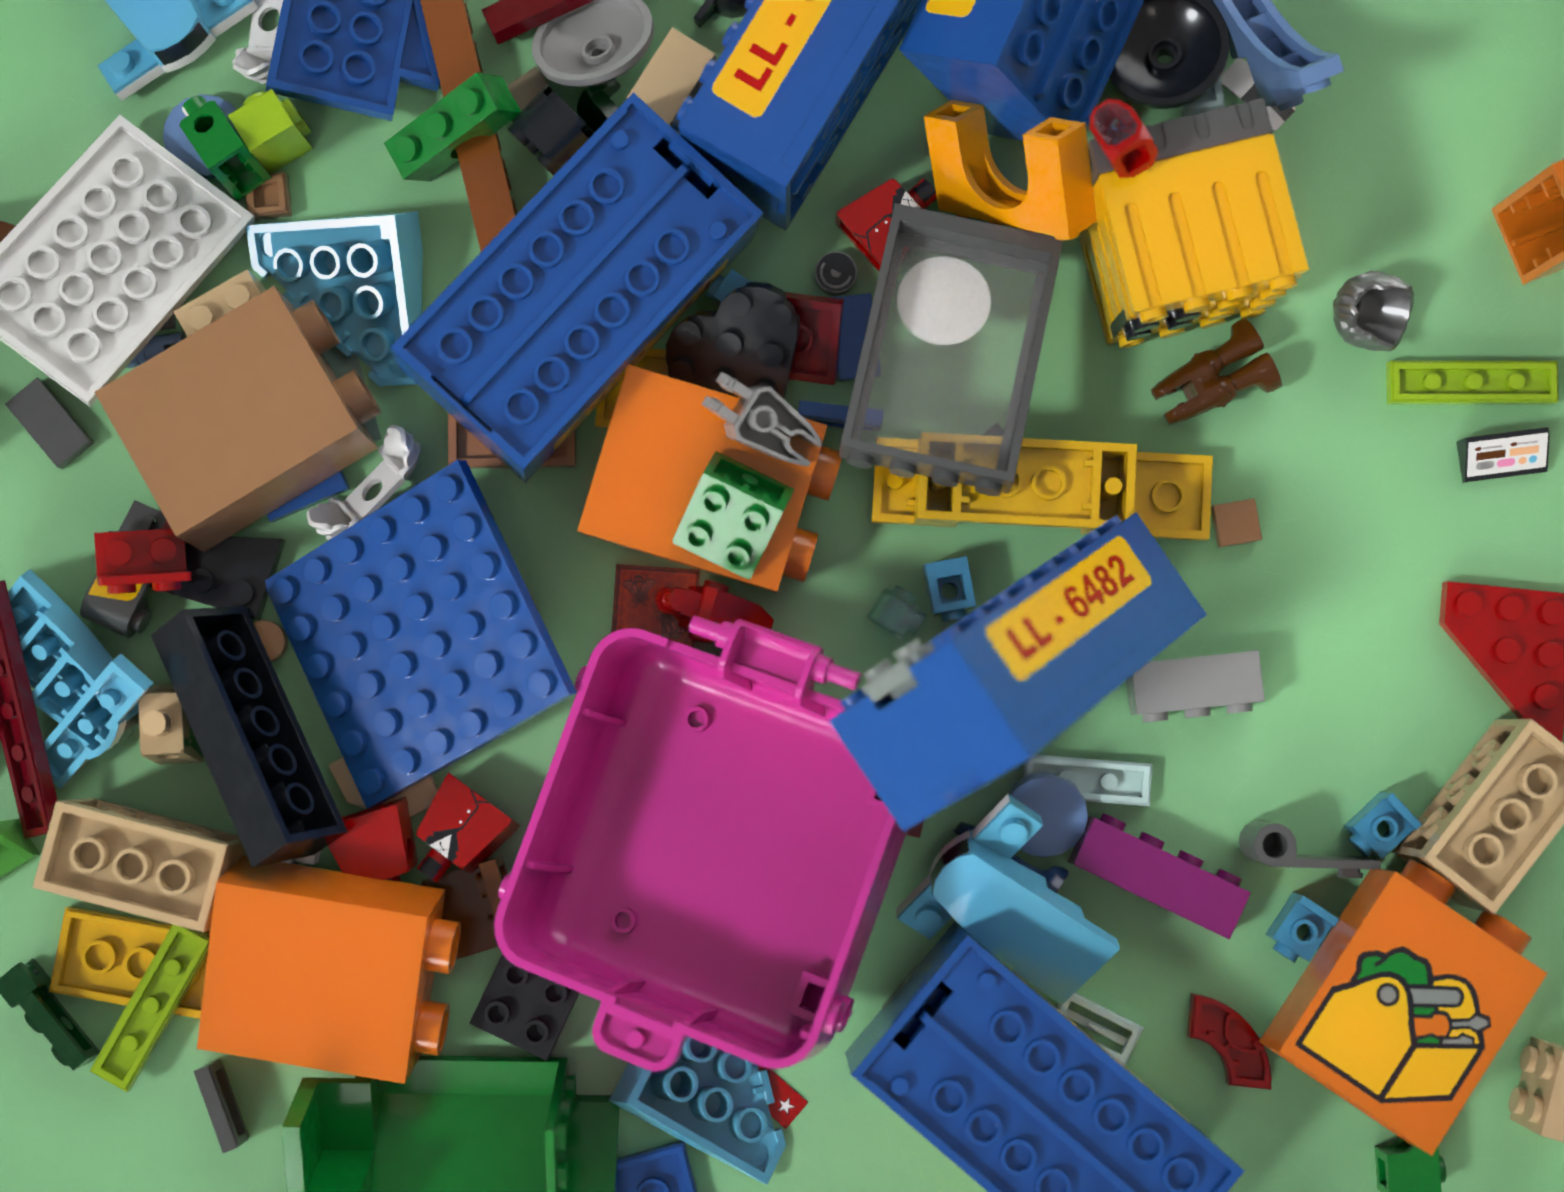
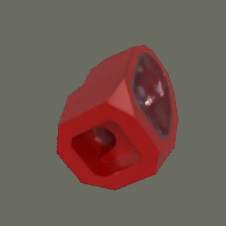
M1107 99L1093 109L1090 114V130L1119 178H1134L1153 166L1159 153L1143 122L1131 106L1120 100Z

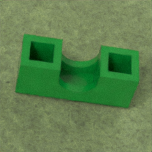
M476 72L384 142V145L404 180L430 182L459 160L455 150L457 146L477 136H492L521 113V110L503 77Z
M1403 1139L1392 1145L1374 1146L1377 1189L1380 1192H1442L1441 1183L1446 1181V1166L1443 1157L1439 1156V1146L1432 1156Z

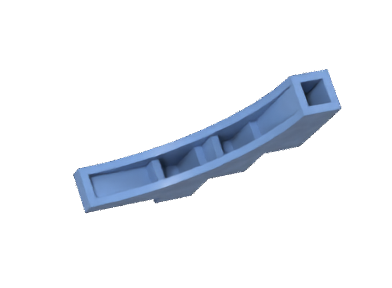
M1209 0L1219 10L1227 25L1231 58L1247 59L1259 99L1264 98L1266 106H1278L1279 111L1295 107L1304 102L1302 95L1331 85L1329 77L1344 71L1339 54L1324 52L1308 43L1290 26L1271 0Z

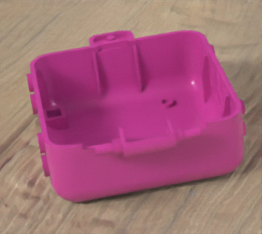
M696 615L693 616L689 625V632L715 641V645L723 649L721 657L636 628L617 630L607 635L597 644L587 666H583L577 675L575 682L576 697L511 874L508 873L504 877L499 888L498 897L501 901L494 921L497 944L503 955L515 966L600 1000L601 1004L592 1027L595 1044L603 1052L646 1070L656 1072L672 1067L680 1058L687 1036L765 1068H786L813 1058L827 1048L834 1038L836 1031L841 1033L844 1030L848 1019L852 1015L854 999L849 997L908 831V829L904 832L902 831L830 724L829 720L844 711V708L839 703L841 700L814 691L815 682L826 684L827 681L856 690L861 680V673L834 664V659L824 656V649L822 647L738 619L734 624L727 621L719 624Z

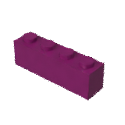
M1105 813L1102 814L1100 820L1091 816L1088 817L1085 833L1074 846L1067 862L1230 940L1251 892L1239 887L1243 879L1222 869H1218L1216 875H1213L1201 869L1203 860L1182 850L1179 851L1177 857L1162 850L1165 844L1164 841L1142 831L1139 838H1136L1123 831L1126 823Z

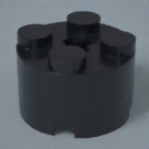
M548 85L512 120L513 124L508 128L514 137L535 156L542 152L536 159L553 176L594 134L586 123Z

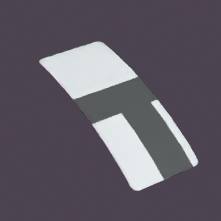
M1237 58L1221 75L1222 84L1244 102L1259 99L1248 63L1242 58ZM1266 106L1272 129L1274 131L1278 130L1296 110V107L1279 111L1278 106Z

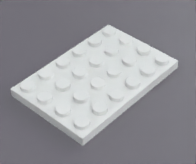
M119 115L1 241L0 340L91 407L98 399L95 391L114 381L174 314L173 311L185 302L246 233V226L255 223V217L159 143Z

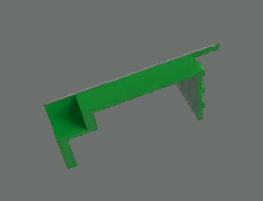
M420 1056L405 1084L355 1076V1078L302 1077L282 1125L287 1192H616L620 1107L609 1101L611 1095H576V1075H569L568 1058L549 1057L546 1061L540 1057Z

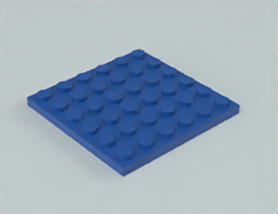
M466 460L454 461L265 580L269 597L366 809L379 806L577 694Z

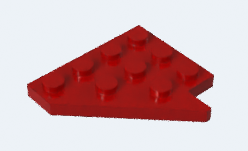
M1450 581L1442 582L1439 625L1518 719H1533L1559 741L1563 742L1564 593Z

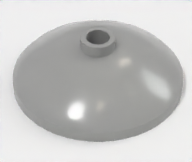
M594 0L540 25L532 42L533 58L540 72L555 83L574 87L600 85L620 77L640 61L653 40L654 21L648 6L642 0Z

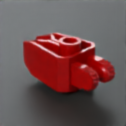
M705 580L703 586H689V589L681 587L660 588L661 590L657 591V595H655L656 599L654 601H656L658 609L679 617L677 626L689 631L690 622L695 615L722 624L724 621L734 624L738 619L770 630L774 623V619L761 605L728 593L729 587L727 585L711 580ZM691 632L688 634L690 639L713 644V640Z

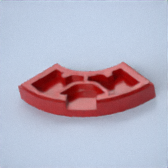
M1191 993L1187 1036L1209 1044L1218 1053L1224 1065L1226 1083L1228 1085L1271 1090L1272 1077L1268 1055L1264 1045L1259 1042L1260 1038L1249 1023L1239 1013L1224 1003L1211 997Z

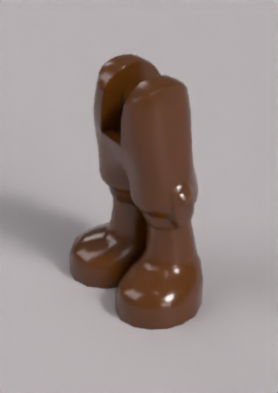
M1246 318L1238 320L1231 326V337L1222 346L1215 350L1195 353L1189 362L1163 378L1151 389L1155 400L1171 395L1179 388L1182 389L1186 396L1187 402L1178 404L1174 409L1164 414L1169 425L1191 419L1216 407H1225L1236 397L1237 393L1245 389L1257 386L1268 393L1282 387L1277 367L1267 352L1254 358L1248 364L1229 375H1219L1226 366L1264 349L1261 337Z

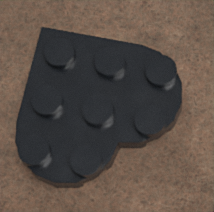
M746 283L745 286L736 288L729 295H726L720 303L717 312L699 311L695 315L684 318L674 327L666 343V363L669 367L668 376L739 398L735 394L723 389L716 380L722 372L747 388L759 385L769 386L785 400L800 336L799 313L796 314L793 304L785 297L786 293L783 290L769 283Z

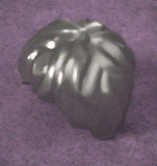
M1372 270L1348 279L1342 288L1339 289L1337 298L1333 301V319L1339 335L1345 342L1358 348L1371 351L1395 350L1410 320L1415 295L1412 291V286L1405 283L1399 277Z

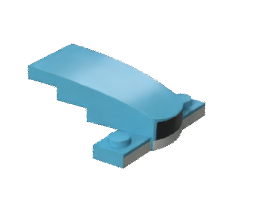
M105 0L136 40L97 66L113 92L123 101L164 72L168 73L180 69L195 61L208 50L217 36L259 9L254 0Z
M29 569L18 578L8 591L30 686L34 688L32 691L34 703L59 723L44 741L53 783L61 789L75 776L87 760L100 756L134 733L139 724L138 701L154 683L122 654L113 659L72 609Z
M1007 794L972 831L968 830L955 837L942 848L933 861L929 875L896 908L897 919L928 939H931L953 917L997 959L1041 992L1063 1005L1120 950L1117 938L1085 919L1080 906L1049 889L1045 877L1010 859L1043 826L1041 815Z

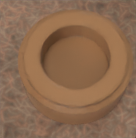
M266 620L255 622L254 625L271 662L279 660L285 654L288 647V637L285 630L275 622Z

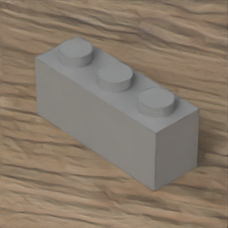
M1259 650L1148 662L1126 680L1130 715L1142 714L1143 722L1169 720L1168 711L1184 710L1185 718L1210 716V707L1225 705L1227 714L1253 711V702L1265 701Z

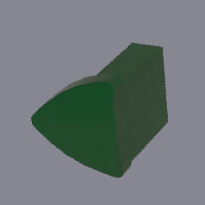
M616 79L600 85L589 86L580 95L577 113L594 132L618 109L610 99L621 87Z

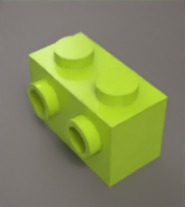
M272 89L249 96L241 108L228 115L248 150L270 174L313 149L306 137L312 131L299 110H296L289 98L281 101Z

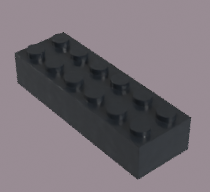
M247 607L182 609L151 635L252 868L315 855L347 833L346 826Z

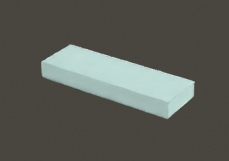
M1034 755L1024 761L1022 779L1036 773H1053L1056 776L1063 777L1064 779L1067 778L1073 782L1084 796L1085 801L1150 806L1153 764Z

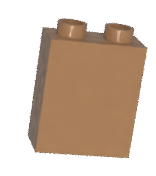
M272 286L95 391L97 398L175 536L203 552H206L378 449L364 423L382 412L370 390L355 369L340 378L336 377L323 353L340 344V340L330 322L313 299L296 309L275 286Z

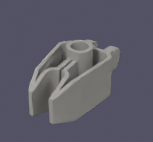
M721 372L716 380L717 383L726 391L738 396L740 400L733 411L718 399L709 396L705 397L701 405L726 421L724 428L727 438L775 459L801 466H809L811 462L791 448L789 437L796 435L812 446L821 447V439L811 424L771 387L759 385L747 388L734 378Z

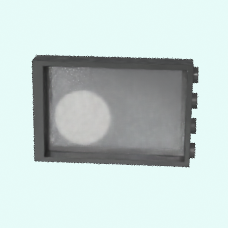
M895 203L840 443L839 457L847 459L846 462L849 465L858 468H871L872 465L889 468L890 473L900 477L912 478L915 474L932 477L934 483L946 487H956L960 483L974 486L975 491L983 495L1000 496L1001 492L1009 494L1015 478L1063 240H1057L1054 236Z

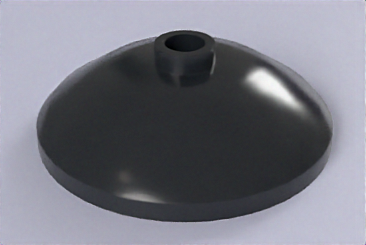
M1144 0L1110 75L1109 80L1111 84L1128 100L1148 108H1177L1201 98L1217 83L1227 64L1230 41L1224 18L1209 0ZM1162 55H1168L1172 58V61L1168 64H1162L1157 59Z

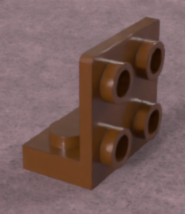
M503 856L480 863L479 867L471 874L458 869L445 873L438 883L430 878L421 882L423 886L446 889L442 919L461 923L460 943L456 960L499 947L495 937L494 921L501 901L498 897L499 888L504 877L508 874Z

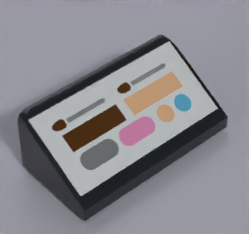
M1549 427L1468 437L1457 441L1462 483L1547 472L1550 440Z

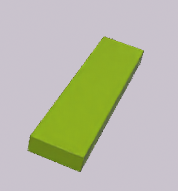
M1389 361L1386 363L1387 405H1554L1559 402L1558 361Z
M172 925L91 1067L90 1072L125 1092L133 1088L208 955L209 934Z

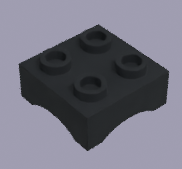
M502 953L469 1024L547 1061L580 992L521 969L512 964Z

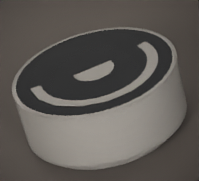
M842 252L825 254L820 258L815 269V279L818 287L826 294L832 296L843 295L850 291L857 277V268L850 256Z

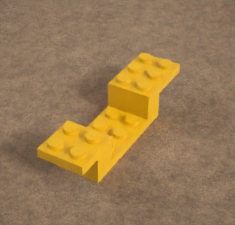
M921 433L918 440L876 438L875 444L996 470L1002 437ZM1023 438L1013 485L1009 494L1001 492L1000 496L983 495L975 491L974 486L960 483L956 487L938 485L932 481V477L915 474L912 478L900 477L890 473L889 468L874 465L871 523L956 527L961 522L1081 529L1080 534L1087 535L1115 515L1122 522L1137 512L1154 538L1207 541L1210 538L1213 456L1137 452V444Z

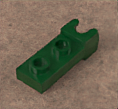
M32 958L26 964L19 962L0 978V995L11 1008L19 1005L26 1012L24 1018L28 1025L34 1031L44 1034L53 1045L51 1051L54 1057L61 1064L70 1066L73 1071L88 1064L99 1055L100 1051L54 994L49 992L47 986L51 983V978L35 959Z

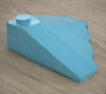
M418 211L246 226L251 267L262 278H266L269 275L273 276L286 289L283 296L296 309L313 299L330 322L340 340V344L336 347L347 357H351L355 353L372 369L367 374L378 386L416 385L399 368L390 347L422 314L423 247Z
M688 1036L680 1058L668 1069L656 1072L649 1071L628 1062L609 1099L610 1102L641 1120L768 1185L786 1147L783 1131L780 1128L774 1129L768 1107L775 1100L767 1070L759 1071L757 1064Z

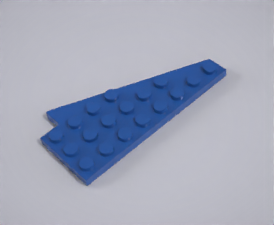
M283 0L266 82V92L272 89L278 95L392 121L399 82L438 91L440 81L420 0Z

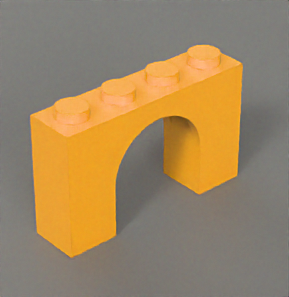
M950 100L924 116L938 209L940 211L954 213L959 217L976 218L992 224L1007 225L1025 231L1043 233L1054 236L1057 240L1074 239L1080 235L1081 231L1097 221L1086 123L1050 117L1022 134L1028 173V190L1025 191L1010 183L994 162L989 146L984 105Z

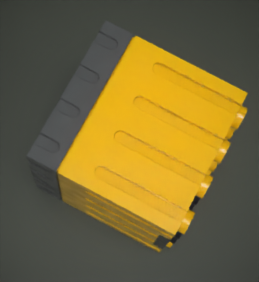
M1264 98L1145 126L1159 153L1153 166L1134 178H1119L1095 138L1089 140L1088 149L1097 221L1081 231L1078 237L1106 345L1119 343L1121 349L1145 342L1143 337L1159 333L1160 338L1164 339L1180 335L1185 332L1184 327L1200 323L1201 329L1221 325L1226 322V317L1240 313L1241 319L1259 316L1266 313L1267 307L1276 304L1275 299L1285 296L1287 289L1297 286V280L1302 276L1301 274L1309 270L1275 138L1271 134L1273 131ZM1116 139L1113 145L1116 146L1122 141Z

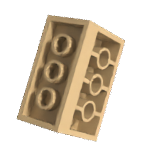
M1495 719L1418 818L1422 825L1405 837L1393 850V853L1404 862L1408 863L1409 860L1416 861L1451 882L1456 887V891L1451 899L1459 905L1495 914L1564 825V744L1533 719Z
M96 798L56 801L32 888L206 932L211 929L216 881L243 855L247 856L239 836Z

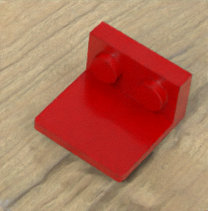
M172 529L94 533L97 584L99 586H107L109 594L135 593L136 584L152 583V589L155 591L181 590V581H191V572L187 571L185 541L177 538Z

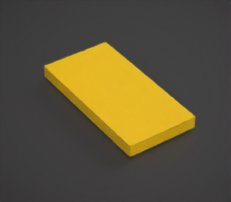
M73 906L65 907L49 992L127 1006L173 924ZM207 957L177 1008L175 1015L200 1019Z

